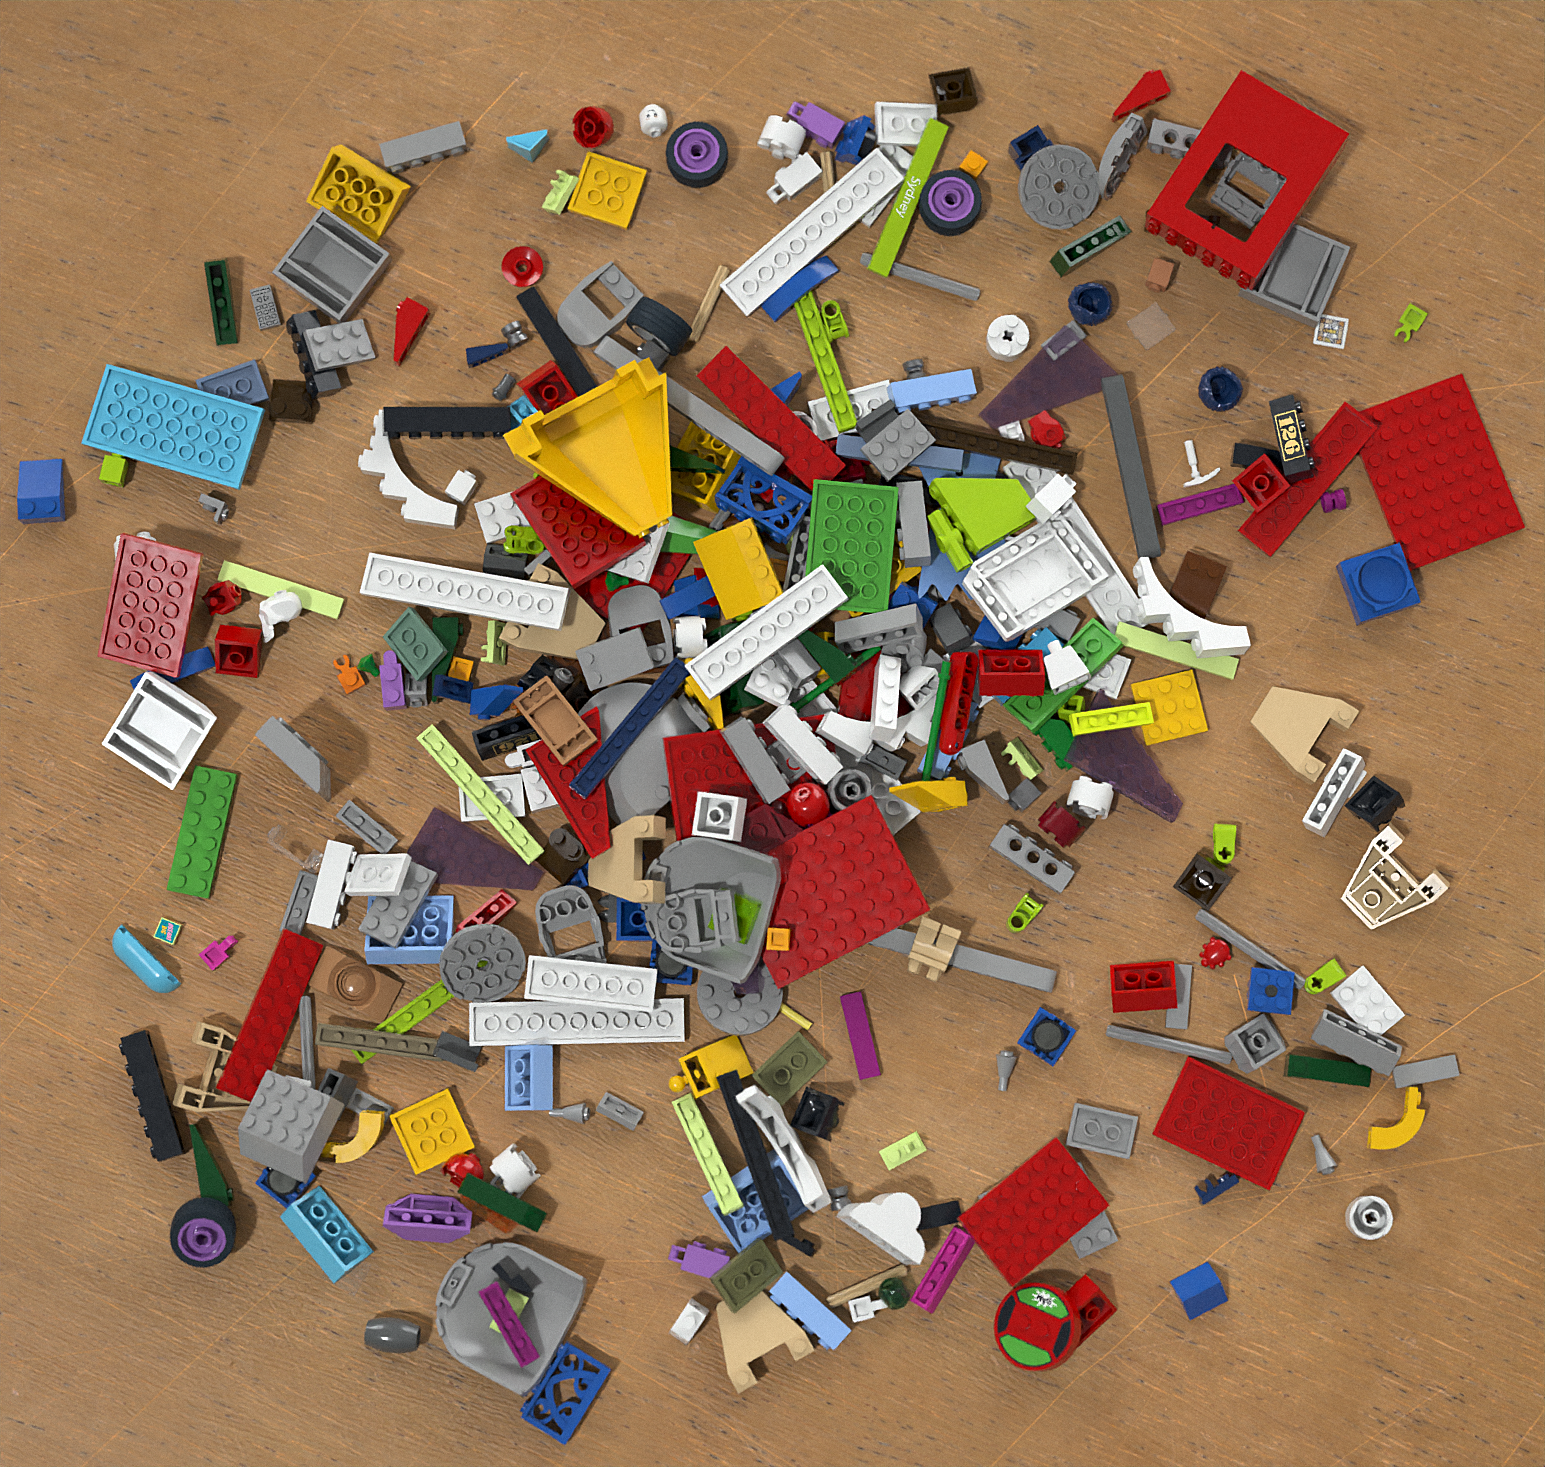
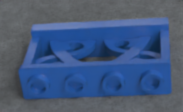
M741 456L719 492L716 493L715 503L722 511L733 513L739 521L752 517L758 532L762 533L764 531L775 542L787 544L808 511L811 510L812 496L775 474L773 476L767 474ZM741 473L745 474L743 485L735 483ZM757 481L762 484V487H761V488H751V487H750V486L756 487L755 483H756ZM772 489L773 501L777 508L767 511H756L750 493L760 494ZM730 490H743V493L736 492L733 494V496L739 498L737 502L728 499L727 494ZM781 495L786 498L784 501L781 500L784 504L783 506L778 501V497ZM798 505L801 506V509L793 518L789 512ZM782 515L789 519V526L785 529H780L774 525L777 521H780L783 525Z
M568 1341L565 1345L561 1343L555 1354L557 1358L553 1364L549 1365L544 1380L531 1391L534 1394L531 1401L526 1400L520 1409L523 1413L520 1418L558 1440L563 1445H566L612 1369ZM574 1354L578 1357V1370H573L574 1363L572 1360L570 1366L564 1365L565 1356ZM584 1360L599 1368V1373L584 1371ZM558 1366L563 1373L551 1377ZM575 1378L574 1390L582 1400L581 1403L565 1402L557 1408L553 1395V1385L566 1379ZM580 1378H583L581 1384L586 1383L588 1385L584 1391L578 1387ZM545 1387L546 1399L538 1398ZM537 1404H542L544 1409L539 1413H546L550 1410L551 1415L546 1419H537L533 1413L534 1407ZM565 1407L572 1409L570 1416L565 1415V1411L562 1414L559 1412ZM554 1418L563 1430L562 1434H559L545 1424Z

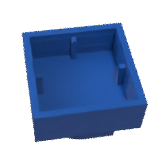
M1400 543L1342 561L1336 566L1357 626L1416 607L1421 603Z

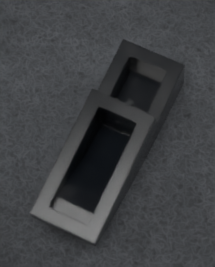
M1234 443L1230 467L1246 469L1263 454H1266L1285 474L1280 451Z

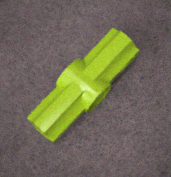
M938 509L928 515L926 520L936 536L937 546L943 554L946 553L956 573L972 566L973 561L963 545V537L957 528H953L944 510Z

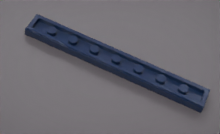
M677 657L674 658L569 784V788L585 800L589 797L683 684L685 678L690 675V672L685 667V663Z

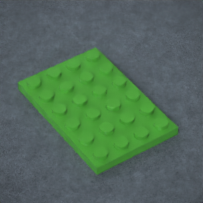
M813 480L805 577L822 564L848 597V600L835 610L877 613L888 610L899 487Z

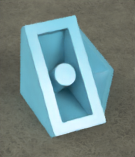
M546 129L506 137L510 149L533 163L549 140Z
M524 395L507 406L510 407L511 430L519 427L523 419L538 412Z

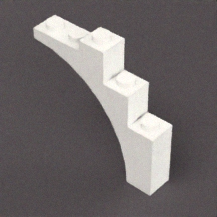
M379 410V414L375 415L373 427L376 428L375 436H371L370 448L373 449H364L363 455L359 456L358 467H361L363 474L385 477L380 482V491L384 498L406 501V503L402 504L401 516H404L405 522L456 530L458 506L442 502L425 494L402 473L395 461L390 439H388V436H383L382 410Z
M1139 558L1133 567V575L1137 578L1138 595L1141 597L1134 609L1140 624L1164 622L1163 631L1167 634L1168 641L1192 639L1191 646L1192 650L1195 651L1197 659L1245 654L1251 646L1246 626L1216 624L1184 609L1161 586L1153 572L1149 558Z
M937 693L918 711L914 709L906 715L897 718L896 730L890 743L869 739L871 722L849 719L833 711H829L824 715L816 733L858 758L865 754L868 755L873 748V743L892 752L900 749L905 738L922 747L928 744L932 723L930 721L933 718Z
M755 1085L746 1088L737 1095L736 1098L739 1104L756 1121L777 1151L792 1177L804 1205L814 1213L832 1203L815 1161L806 1154L798 1133L788 1125L780 1104L772 1096L767 1097Z

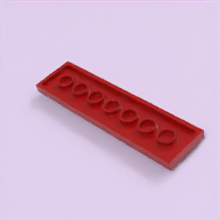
M724 346L696 375L758 439L785 458L782 463L811 492L813 491L814 479L831 481L846 466L727 346Z
M1345 401L1310 443L1312 450L1308 451L1309 456H1313L1316 469H1313L1314 477L1291 483L1289 489L1261 512L1257 513L1254 510L1237 532L1271 558L1378 427Z
M287 929L282 930L218 1081L217 1089L246 1101H252L266 1071H271L324 945Z

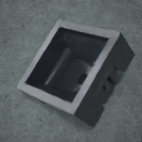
M1373 775L1344 806L1353 816L1359 820L1362 818L1372 829L1379 832L1378 826L1389 823L1397 811V807L1404 808L1405 802L1398 791Z
M806 1087L790 1126L831 1142L832 1129L836 1128L839 1124L838 1105L844 1106L845 1103L834 1096Z

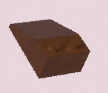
M1187 551L1169 595L1184 609L1205 619L1227 566Z

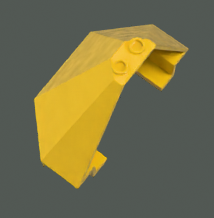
M649 357L638 363L635 360L616 369L613 378L546 415H543L541 410L522 420L519 427L503 435L514 455V459L632 536L638 535L639 538H642L651 533L650 528L656 525L658 528H661L669 523L668 518L672 516L666 372L659 376Z

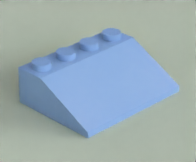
M454 895L426 896L397 949L366 935L365 956L367 964H439L440 955L445 944L454 936ZM368 896L367 913L377 896Z
M773 1149L767 1153L789 1218L792 1221L807 1211L808 1208L804 1205L787 1168ZM748 1166L731 1177L744 1207L724 1216L712 1190L702 1196L738 1253L757 1238L763 1240L772 1234Z

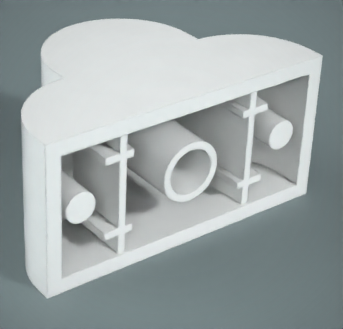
M906 1193L880 1194L870 1202L849 1204L837 1214V1218L904 1265H919L922 1261L925 1251L924 1242L919 1233L915 1231L920 1222L921 1212L918 1203L912 1196Z

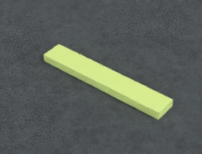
M225 560L217 579L219 582L230 580L241 589L265 597L274 596V593L280 590L294 592L298 595L303 609L337 620L345 601L343 598Z
M1123 622L1117 623L1114 634L1123 642L1125 647L1230 680L1234 679L1239 661L1237 658L1220 656L1197 659L1191 644L1180 640L1168 641L1167 636Z
M689 1093L672 1101L723 1215L726 1216L744 1207L693 1095Z

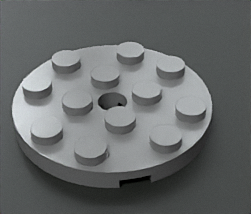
M1060 144L1047 146L1034 153L1021 171L1018 181L1020 203L1026 214L1033 221L1051 229L1073 227L1083 219L1085 220L1096 206L1100 194L1098 185L1099 173L1091 158L1078 148ZM1058 181H1062L1064 188L1061 192L1057 193L1054 185Z
M477 924L460 930L445 944L439 959L440 975L448 991L459 999L463 998L473 1003L493 1002L508 995L519 984V979L523 971H525L526 965L525 954L517 937L509 930L493 924ZM480 959L488 962L485 967L477 966Z
M760 956L758 964L745 983L739 984L703 971L697 986L698 1005L704 1018L714 1028L734 1036L751 1035L766 1028L776 1017L783 997V988H777L762 956ZM737 987L743 988L746 991L745 997H735L734 990Z

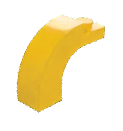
M1405 1087L1404 1112L1399 1122L1389 1128L1368 1127L1367 1149L1395 1148L1408 1142L1418 1132L1425 1115V1110L1417 1109V1105H1420L1421 1093L1418 1092V1087Z
M363 1110L360 1112L359 1129L355 1138L345 1143L326 1142L321 1152V1157H334V1154H336V1163H345L363 1156L377 1143L381 1136L385 1121V1111Z

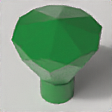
M610 571L607 572L605 580L607 590L611 592L621 585H628V577H620Z
M372 654L361 658L357 669L369 672L376 677L380 670L376 667Z

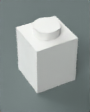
M458 470L446 488V494L465 506L478 485L475 480L476 476L466 470L464 473Z

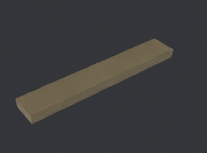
M318 1023L315 1045L443 1062V1059L432 1055L438 1041L435 1038Z

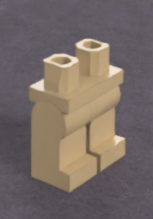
M922 917L908 956L907 971L918 975L921 965L927 966L929 971L926 978L937 982L941 974L946 970L962 931L943 924L934 945L933 943L941 923Z

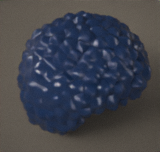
M1088 282L1075 286L1067 300L1071 315L1077 322L1083 325L1096 326L1107 320L1113 308L1109 291L1099 283Z
M1217 366L1207 370L1201 377L1198 396L1208 409L1223 412L1237 405L1241 398L1243 387L1235 373L1223 366Z

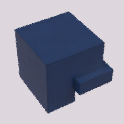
M1037 125L1009 143L1008 153L1021 173L1025 163L1034 153L1054 144L1050 139L1047 140L1041 128Z

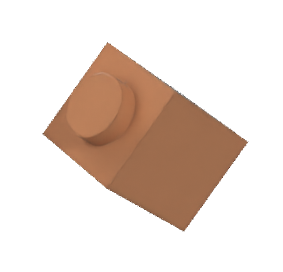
M1154 258L1145 286L1149 287L1150 291L1160 293V291L1165 292L1174 264Z

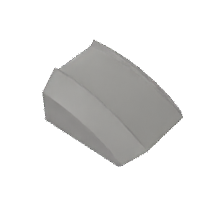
M1265 1013L1224 1037L1225 1047L1232 1054L1238 1068L1246 1074L1256 1070L1287 1050L1284 1040Z

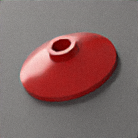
M518 246L505 254L501 269L504 278L510 284L516 287H528L540 279L543 272V262L541 256L534 249L527 246ZM520 266H526V271H519Z

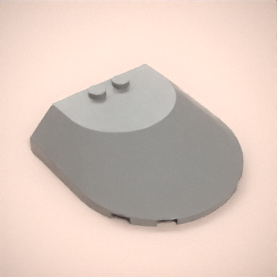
M623 683L606 688L594 695L582 707L578 715L580 717L597 706L600 714L603 745L652 685ZM673 696L605 776L608 815L618 826L634 816L654 815L671 800L662 738L703 732L689 718Z
M691 837L671 844L664 849L665 851L658 858L654 859L644 880L665 882V896L674 893L678 894L690 889L735 891V908L738 933L741 941L697 953L671 952L663 947L661 950L672 959L685 965L739 984L745 983L760 960L781 882L778 858L712 837ZM711 897L696 899L701 942L716 940ZM641 904L647 923H645L646 928L652 939L657 941L653 919L656 904Z
M503 1242L501 1244H486L477 1247L464 1258L461 1257L450 1268L440 1285L435 1305L437 1306L436 1325L439 1335L442 1337L447 1350L459 1362L525 1397L541 1382L581 1308L587 1279L522 1245ZM499 1263L511 1279L519 1273L533 1291L526 1293L514 1288L493 1271L492 1267ZM495 1281L498 1282L505 1295L509 1288L529 1298L518 1319L540 1358L523 1368L518 1364L503 1335L489 1327L493 1318L478 1291Z

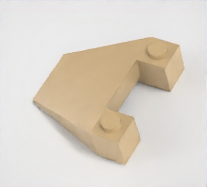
M538 563L529 581L569 588L571 590L561 631L535 626L526 628L518 623L507 622L499 639L501 642L521 652L578 660L575 651L596 643L606 623L556 571Z
M1272 686L1250 723L1295 776L1312 785L1326 764L1308 754L1324 726L1329 722L1345 732L1359 711L1340 699Z
M655 815L634 816L609 831L611 849L593 860L592 858L588 860V886L634 903L646 905L665 904V882L642 880L643 841L666 839V818Z
M1391 822L1372 840L1341 898L1370 929H1374L1433 903L1450 885L1436 869L1419 883L1391 854L1405 839Z
M197 1021L191 1042L209 1047L211 1051L199 1089L178 1084L173 1105L195 1112L248 1109L251 1102L216 1088L237 1038L222 1028ZM273 1065L271 1071L276 1073L277 1066Z
M762 1291L736 1313L730 1311L724 1300L716 1304L727 1372L738 1394L758 1383L748 1363L784 1342L787 1344L795 1361L815 1351L805 1331Z

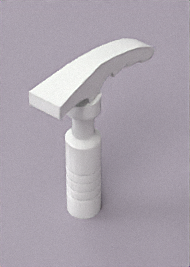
M1188 440L1184 442L1188 462L1192 468L1191 476L1194 478V480L1184 483V488L1202 484L1220 471V468H1217L1209 473V475L1200 477L1196 466L1197 459L1193 441Z

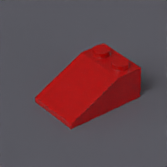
M551 360L517 383V386L537 411L541 410L543 415L578 398L558 366Z

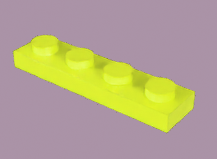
M1150 702L1069 715L1073 736L1154 723Z

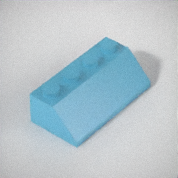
M320 1186L292 1203L280 1216L282 1221L333 1283L349 1274L374 1252Z

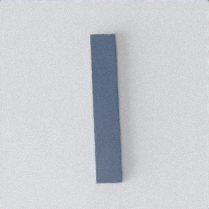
M838 434L835 454L837 457L869 461L860 451L866 445L862 437ZM929 446L907 466L961 472L964 450Z

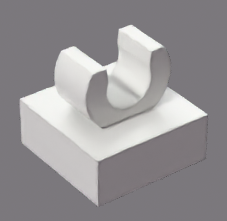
M1019 421L998 428L1002 437L1025 441Z

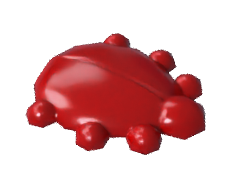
M1214 937L1210 938L1208 944L1202 945L1204 952L1199 954L1203 958L1201 960L1202 966L1207 967L1210 965V969H1215V965L1223 967V962L1229 961L1232 958L1227 943Z

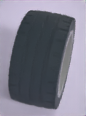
M642 297L637 302L626 320L627 326L636 335L646 342L651 340L671 356H677L693 331L689 324L680 316L648 297Z

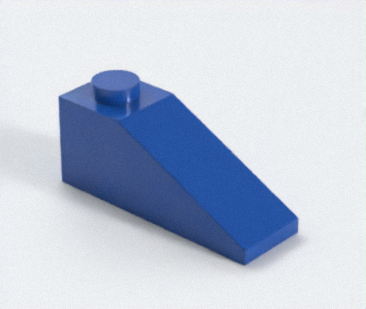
M500 685L471 690L470 715L478 716V720L489 721L491 717L499 716L523 692V687Z

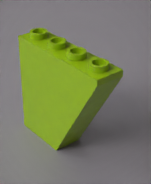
M935 478L928 486L931 496L935 500L937 499L941 509L944 510L946 516L953 523V528H957L961 533L966 549L972 552L974 556L1037 520V517L1025 507L1031 499L1018 479Z

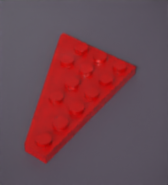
M863 613L861 616L868 615V614H873V613ZM867 649L851 652L850 655L855 659ZM881 650L856 668L858 671L841 684L837 714L853 720L871 722L874 671ZM900 692L898 696L897 718L911 711L908 702Z
M597 706L581 715L580 718L598 741L567 765L563 766L543 740L526 749L527 754L592 860L611 849L605 777L586 800L569 788V784L602 746L600 714Z

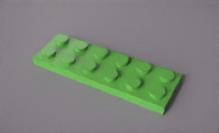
M1092 618L1062 648L1072 646L1087 667L1091 677H1093L1124 645L1122 641L1096 619ZM1044 665V696H1012L1003 706L1034 734L1089 680L1054 695L1046 666Z
M195 765L166 890L206 899L210 898L237 774Z

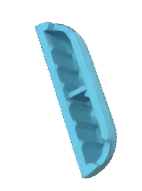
M122 924L116 929L112 938V947L115 954L151 990L157 993H169L181 985Z

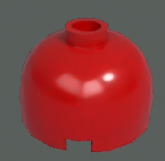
M589 106L581 108L576 112L572 124H575L573 136L577 143L585 148L604 146L609 142L614 133V122L611 115L600 107Z
M805 782L798 784L787 797L786 805L789 816L796 824L801 826L817 824L826 818L830 810L828 795L819 785Z
M465 1153L454 1154L446 1160L440 1169L444 1176L448 1174L451 1177L450 1182L460 1188L467 1173L481 1180H484L485 1174L482 1165L479 1163L481 1161L480 1158L473 1153L469 1155Z

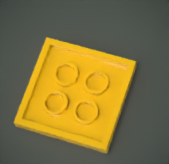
M588 151L568 206V211L627 230L647 175V170Z
M1193 670L1130 685L1135 704L1150 702L1154 723L1141 726L1145 746L1208 731Z
M449 1089L443 1090L389 1116L416 1175L445 1162L454 1154L464 1153L475 1148Z

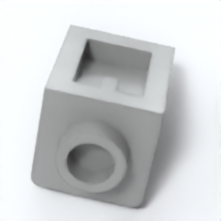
M201 493L198 501L203 505V509L214 513L217 510L213 521L221 525L222 520L225 521L228 517V505L223 501Z
M406 674L405 700L407 706L416 708L428 706V676L422 682L416 681L412 674Z

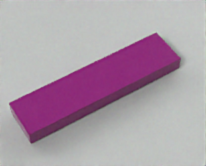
M1235 484L1159 504L1156 507L1161 524L1165 526L1241 505L1244 502L1240 490Z
M861 991L840 996L859 1080L880 1076Z
M495 1281L478 1291L520 1367L523 1368L540 1358L498 1282Z

